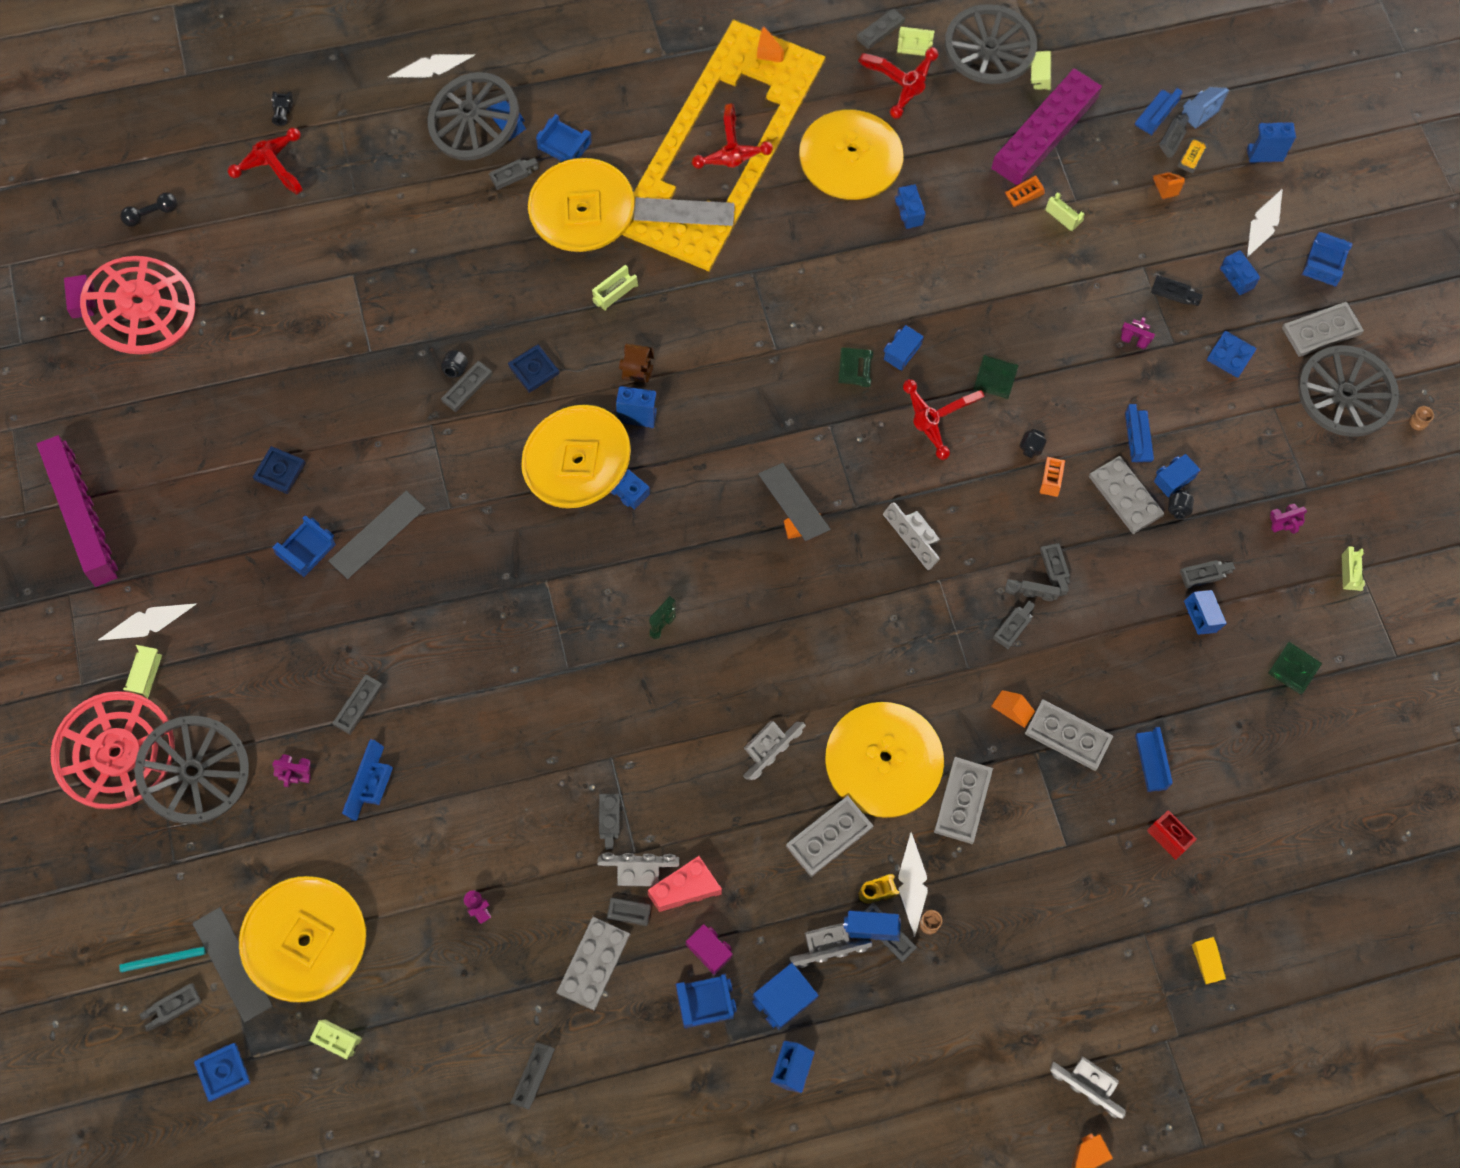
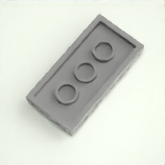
M1347 302L1288 322L1282 327L1298 357L1356 337L1364 332Z
M1120 456L1090 473L1089 478L1132 534L1150 525L1165 514Z
M1043 699L1025 732V735L1094 771L1097 770L1113 738V735Z
M954 757L934 833L969 844L974 843L993 768Z
M847 796L788 842L786 847L810 877H812L874 826Z
M592 917L558 988L557 994L595 1011L630 937V933Z

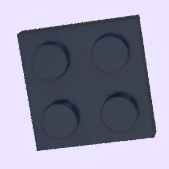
M539 345L534 346L508 363V367L529 393L559 375V370Z
M271 446L255 472L253 479L288 494L303 469L305 460Z

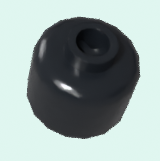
M456 350L446 353L441 364L444 374L450 378L463 375L468 365L467 357L462 352Z
M1035 429L1025 432L1019 444L1020 449L1023 450V455L1030 458L1041 455L1047 443L1044 437L1045 434Z
M1177 490L1175 493H1172L1168 503L1169 513L1174 515L1176 519H1184L1191 515L1194 505L1193 496L1186 490Z

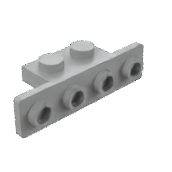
M895 502L891 503L884 511V517L927 570L932 569L940 560L939 556L931 548V546L939 542V537L918 511L905 515Z
M770 721L744 747L745 751L756 763L743 777L747 780L757 779L762 774L764 767L771 765L776 759L775 756L779 752L785 751L793 738L795 739L802 734V729L806 725L803 722H796L783 733L774 721Z
M603 853L598 856L597 865L618 866V886H654L659 883V867H679V857H675L673 854H665L663 857L654 854L635 856L632 853H625L622 856H614L613 853Z
M844 923L805 932L809 952L789 957L791 963L800 968L814 961L825 962L829 957H845L849 952L853 951L864 952L873 945L870 939H859L849 942L848 933L844 929Z
M1083 1056L1072 1073L1055 1062L1051 1064L1050 1071L1056 1079L1068 1082L1074 1091L1087 1095L1093 1104L1097 1106L1100 1104L1105 1107L1111 1116L1115 1118L1120 1117L1121 1119L1125 1117L1126 1110L1108 1099L1119 1083L1117 1079Z

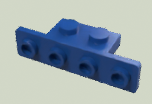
M369 740L348 799L344 805L342 814L351 820L356 821L358 819L363 803L380 804L393 769L388 764L378 763L384 746L375 740Z

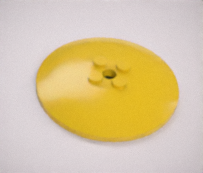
M839 110L818 118L808 127L801 140L799 156L805 175L818 189L837 198L859 200L878 195L894 183L902 168L903 147L894 129L881 118L859 110ZM854 147L856 151L851 152L848 150V148Z
M589 158L567 160L548 169L535 182L528 200L530 221L539 236L557 248L574 252L599 249L616 240L630 224L635 207L632 187L623 173L606 162ZM580 207H586V208H587V209H586L585 211H583V212L578 211V208H580Z
M576 405L558 410L540 422L526 441L522 453V473L526 484L536 497L555 507L578 508L597 502L608 495L619 484L628 468L631 455L628 433L615 415L597 406ZM583 457L580 463H574L575 459Z
M876 702L862 705L850 711L837 723L827 743L825 764L829 780L842 799L849 796L864 814L892 818L917 810L932 797L942 778L944 755L941 742L935 730L920 714L899 704ZM887 752L890 754L891 759L883 761L880 758V754Z
M318 877L291 878L266 890L248 910L242 923L239 937L241 961L249 978L268 995L288 1002L314 1001L338 990L356 971L365 949L366 927L363 914L356 901L345 889L336 883ZM308 935L310 937L309 944L301 946L299 944L300 938Z

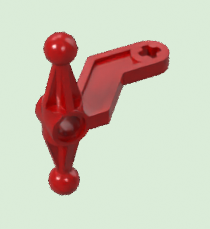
M928 48L925 52L926 58L914 71H910L907 74L881 57L862 53L858 61L868 69L884 73L903 87L898 104L890 109L891 117L898 119L903 115V107L915 95H919L924 91L926 87L925 78L931 61H935L939 54L937 49Z
M733 103L726 104L724 124L727 145L706 157L701 155L694 156L692 165L696 169L703 168L705 164L736 167L742 164L743 161L760 153L770 155L773 151V145L768 141L763 142L760 146L738 145L735 130V107Z
M290 128L285 136L256 143L252 147V151L239 165L233 164L228 167V175L236 179L241 176L244 170L269 164L283 185L298 195L303 191L300 183L285 170L276 156L290 141L296 142L300 139V131L297 128Z
M908 379L903 383V390L911 396L915 412L913 419L915 427L919 431L924 432L935 445L938 459L946 460L950 456V449L942 443L938 428L940 418L984 398L983 391L980 390L962 397L936 411L934 408L929 407L917 393V383L914 380Z

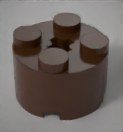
M625 344V356L619 363V369L623 370L622 379L647 384L646 382L650 381L654 365H651V359H654V349L647 346Z

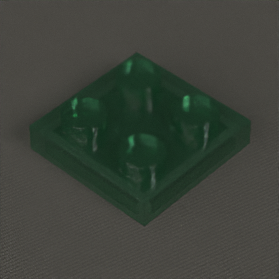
M984 355L973 389L1009 399L1019 365Z
M1288 642L1268 674L1302 695L1322 663L1291 642Z

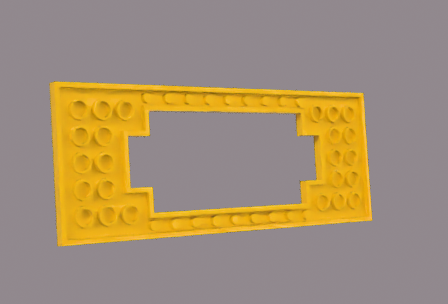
M733 20L633 193L634 201L636 198L672 199L676 192V186L662 180L719 80L736 86L741 75L744 74L771 85L766 99L780 106L757 146L768 141L773 145L772 153L770 155L760 153L750 158L726 203H734L733 226L634 220L633 213L630 224L621 235L710 272L824 64L825 56L773 36L784 49L783 62L757 59V48L761 31Z

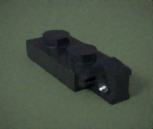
M1157 275L1151 290L1152 294L1188 305L1199 306L1203 294L1194 292L1195 290L1190 285Z

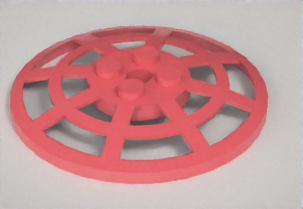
M129 256L107 262L90 275L82 289L80 308L86 327L104 345L119 352L129 354H150L171 347L188 332L195 315V299L188 281L174 267L150 257ZM140 261L139 267L125 268L117 272L111 268V266L123 262ZM148 262L157 264L173 272L175 275L166 278L159 272L148 269L147 264ZM104 271L109 275L99 288V292H87L91 282L98 274ZM130 272H138L137 280L126 281L120 276ZM145 274H151L161 281L153 285L144 281ZM112 280H115L120 285L116 293L105 292V289ZM183 282L188 292L189 305L178 302L177 292L172 285L173 283ZM168 287L172 301L161 299L159 290ZM141 298L143 301L141 303H134L133 299ZM97 299L98 309L103 319L95 325L87 313L86 300ZM103 299L115 300L116 309L108 314L105 310ZM161 306L171 308L164 320H161L157 315ZM176 311L188 312L184 324L172 335L166 326L174 318ZM121 315L131 320L130 327L123 326L114 321V319ZM151 319L155 324L148 328L138 329V322ZM109 324L118 331L129 334L128 345L110 339L100 330ZM160 330L166 338L152 345L136 346L137 335L151 334Z
M116 691L93 696L72 709L59 725L51 747L53 773L62 789L74 800L85 806L97 809L122 808L142 800L141 795L135 797L133 787L137 786L136 780L131 782L128 772L135 767L138 751L147 736L137 740L132 734V730L135 724L138 723L147 731L148 735L153 731L151 726L139 717L143 705L155 712L163 723L169 721L156 704L138 694ZM113 700H130L135 702L131 713L112 712L106 714L102 705L103 702ZM94 706L98 718L88 723L80 734L68 729L79 715ZM111 719H128L124 729H112L109 722ZM99 724L102 725L104 732L98 735L95 740L86 737L93 728ZM173 730L166 734H168L169 745L175 750V739ZM66 737L75 741L72 752L73 765L61 768L60 748L63 738ZM155 742L152 745V754L150 759L151 762H156L157 760V742ZM83 744L91 748L90 759L80 763V749ZM114 748H120V754L116 757H111V751ZM168 754L166 764L171 765L173 758ZM95 767L101 774L96 783L87 778L83 770ZM146 768L143 772L144 779L150 774L151 770L161 773L152 786L161 783L168 773ZM76 773L81 781L92 789L83 798L70 788L64 776ZM109 776H120L123 786L104 787V784ZM124 791L127 799L125 802L114 804L93 802L99 792L119 793Z

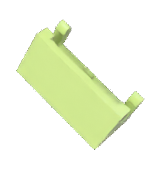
M900 27L897 53L925 56L926 50L932 48L934 31Z
M1051 51L1036 52L1031 66V83L1041 84L1033 85L1034 89L1051 90Z
M1057 192L1055 198L1051 197L1045 210L1069 230L1073 231L1084 220L1085 214L1082 211L1080 215L1060 200L1061 194Z
M1348 547L1342 553L1343 589L1363 590L1365 586L1362 575L1363 549L1354 552V547Z
M320 1020L309 1041L348 1059V1057L353 1056L355 1053L353 1050L356 1045L360 1044L362 1038L327 1020Z

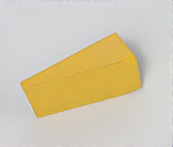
M1214 937L1193 943L1192 948L1205 984L1226 979Z

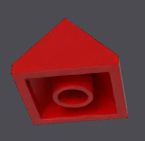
M1169 810L1147 830L1175 860L1197 840Z

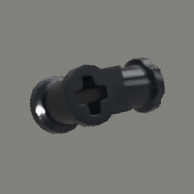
M291 92L287 94L272 93V108L274 111L272 123L277 126H285L288 122L286 116L290 114L293 105Z

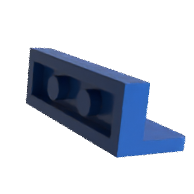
M1177 88L1171 95L1161 90L1138 118L1135 125L1152 135L1179 102L1183 91Z
M1129 404L1125 411L1131 462H1152L1154 456L1148 412L1137 411L1136 404Z
M1155 727L1152 732L1137 733L1135 737L1147 791L1167 790L1173 782L1160 727Z

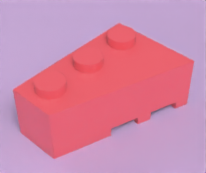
M699 856L648 889V896L659 912L722 894L721 887Z

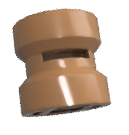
M1427 406L1419 407L1410 417L1409 423L1411 427L1415 430H1424L1433 420L1434 412Z
M934 910L925 912L920 920V929L926 934L936 933L942 925L941 915Z

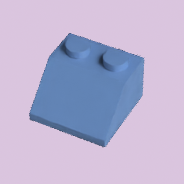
M1209 87L1207 90L1199 92L1193 100L1190 99L1184 104L1182 115L1187 114L1189 117L1188 122L1196 129L1220 111L1229 90L1227 88Z

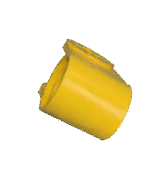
M894 874L864 883L859 891L860 900L863 903L871 904L899 896L900 892L897 891L893 880L895 878ZM864 889H871L874 892V896H867Z

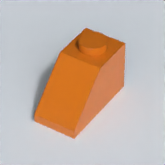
M1091 1133L1081 1139L1083 1143L1076 1148L1071 1168H1095L1113 1159L1100 1134L1094 1137Z

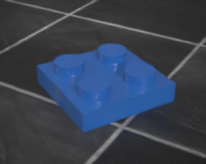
M1225 331L1208 356L1207 361L1239 378L1257 348Z
M236 1043L194 1061L209 1102L251 1083Z

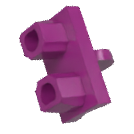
M1142 317L1141 321L1134 319L1133 325L1124 322L1120 340L1130 343L1134 335L1139 337L1136 346L1146 349L1148 344L1152 342L1155 334L1149 332L1150 325L1145 324L1146 318Z
M1294 503L1286 507L1285 513H1282L1279 509L1272 510L1270 513L1272 531L1290 530L1293 534L1298 533L1299 526H1302L1305 522L1306 508H1298Z
M282 754L279 760L273 761L274 776L278 777V780L284 781V787L289 788L292 783L298 784L299 781L310 782L311 765L309 759L302 758L298 764H293L292 757Z
M475 890L468 891L464 896V903L468 907L466 910L471 917L475 915L478 922L482 924L491 918L486 909L489 904L484 898L482 899L479 892Z

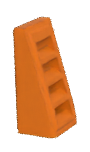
M1035 175L1006 191L1005 194L1012 206L1016 207L1045 194V189ZM1020 191H1022L1024 197H1021V195L1019 194ZM1012 194H1016L1018 200L1015 201Z
M1047 457L1040 488L1041 494L1055 497L1059 495L1065 460Z

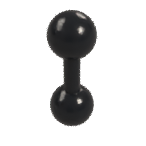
M164 192L158 196L157 203L137 209L133 206H127L120 213L121 221L125 225L133 227L140 223L141 216L159 209L165 213L173 212L177 207V199L173 194Z

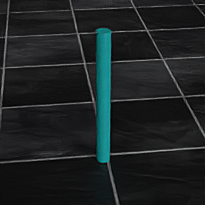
M205 947L123 963L119 965L120 972H126L205 955Z

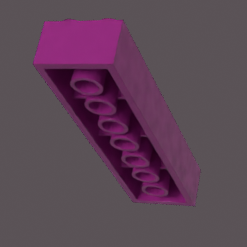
M1074 68L995 155L991 169L1016 186L1025 182L1099 97L1102 86Z
M59 435L36 443L85 575L95 587L117 579L115 571H118L117 565L110 557L112 552L109 545L104 541L106 536L103 529L98 525L100 520L97 513L92 509L94 504L86 493L88 489L84 480L80 477L82 473L78 464L74 461L76 457L73 450L70 449L66 440L62 441Z

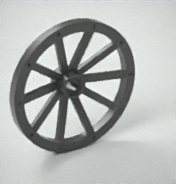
M984 4L965 9L955 16L947 28L945 51L954 68L967 78L986 84H1001L1017 79L1030 68L1037 51V39L1032 26L1016 11L1000 5ZM982 14L997 15L991 37H987L980 17ZM974 16L982 40L961 23ZM1002 17L1016 23L998 40L996 39ZM956 28L977 45L952 41ZM1020 29L1023 30L1028 41L1001 45ZM1029 47V54L1025 60L1002 52ZM954 48L976 51L977 53L960 60ZM998 57L1020 64V66L1007 72ZM976 59H983L980 72L966 65ZM993 61L1001 74L985 73L988 62Z
M469 73L452 80L440 90L429 110L428 130L433 142L443 153L459 160H475L494 153L507 142L517 125L519 105L516 95L508 83L490 73ZM486 82L487 85L472 101L473 83ZM466 85V100L461 101L453 92ZM494 85L500 87L506 93L481 102ZM447 98H450L459 106V109L440 111ZM509 99L510 114L482 110ZM458 115L439 132L437 131L438 117ZM481 116L508 121L503 131L498 135ZM461 122L452 147L447 146L440 138ZM477 122L494 138L492 142L479 148L475 123ZM469 123L473 150H457L466 126Z
M1332 346L1317 352L1302 369L1298 381L1299 398L1307 414L1324 429L1342 436L1359 437L1378 431L1392 418L1399 401L1398 385L1388 366L1374 354L1353 346ZM1340 355L1358 358L1347 383H1345ZM1333 356L1338 384L1318 362ZM1363 361L1378 371V373L1358 385H1353ZM1314 368L1333 389L1309 383L1308 377L1311 369ZM1383 377L1388 388V393H1357ZM1308 389L1333 397L1314 405ZM1358 399H1389L1385 414ZM1335 403L1338 407L1334 419L1331 421L1319 409ZM1353 405L1379 420L1364 426ZM1344 407H1347L1356 427L1339 424Z
M202 716L179 717L157 727L142 743L135 762L136 785L144 802L161 817L181 824L204 823L225 814L241 797L247 783L249 771L248 757L238 736L224 724ZM188 726L209 728L210 730L195 760H193ZM181 727L187 761L161 736ZM215 732L223 735L231 743V747L201 763ZM157 742L181 767L146 761L145 759L152 745ZM236 751L240 772L204 770ZM145 767L179 775L147 788L143 769ZM194 768L198 773L194 776H189L186 771ZM203 777L236 778L239 780L233 793L228 798ZM183 780L168 809L157 802L151 795ZM197 783H200L223 803L215 809L203 813ZM191 784L197 814L174 812L188 785Z

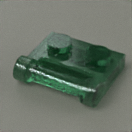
M841 347L838 383L870 387V367L873 351ZM859 357L864 359L863 377L857 376Z
M671 596L649 618L651 626L649 634L653 639H658L665 625H670L676 618V600Z

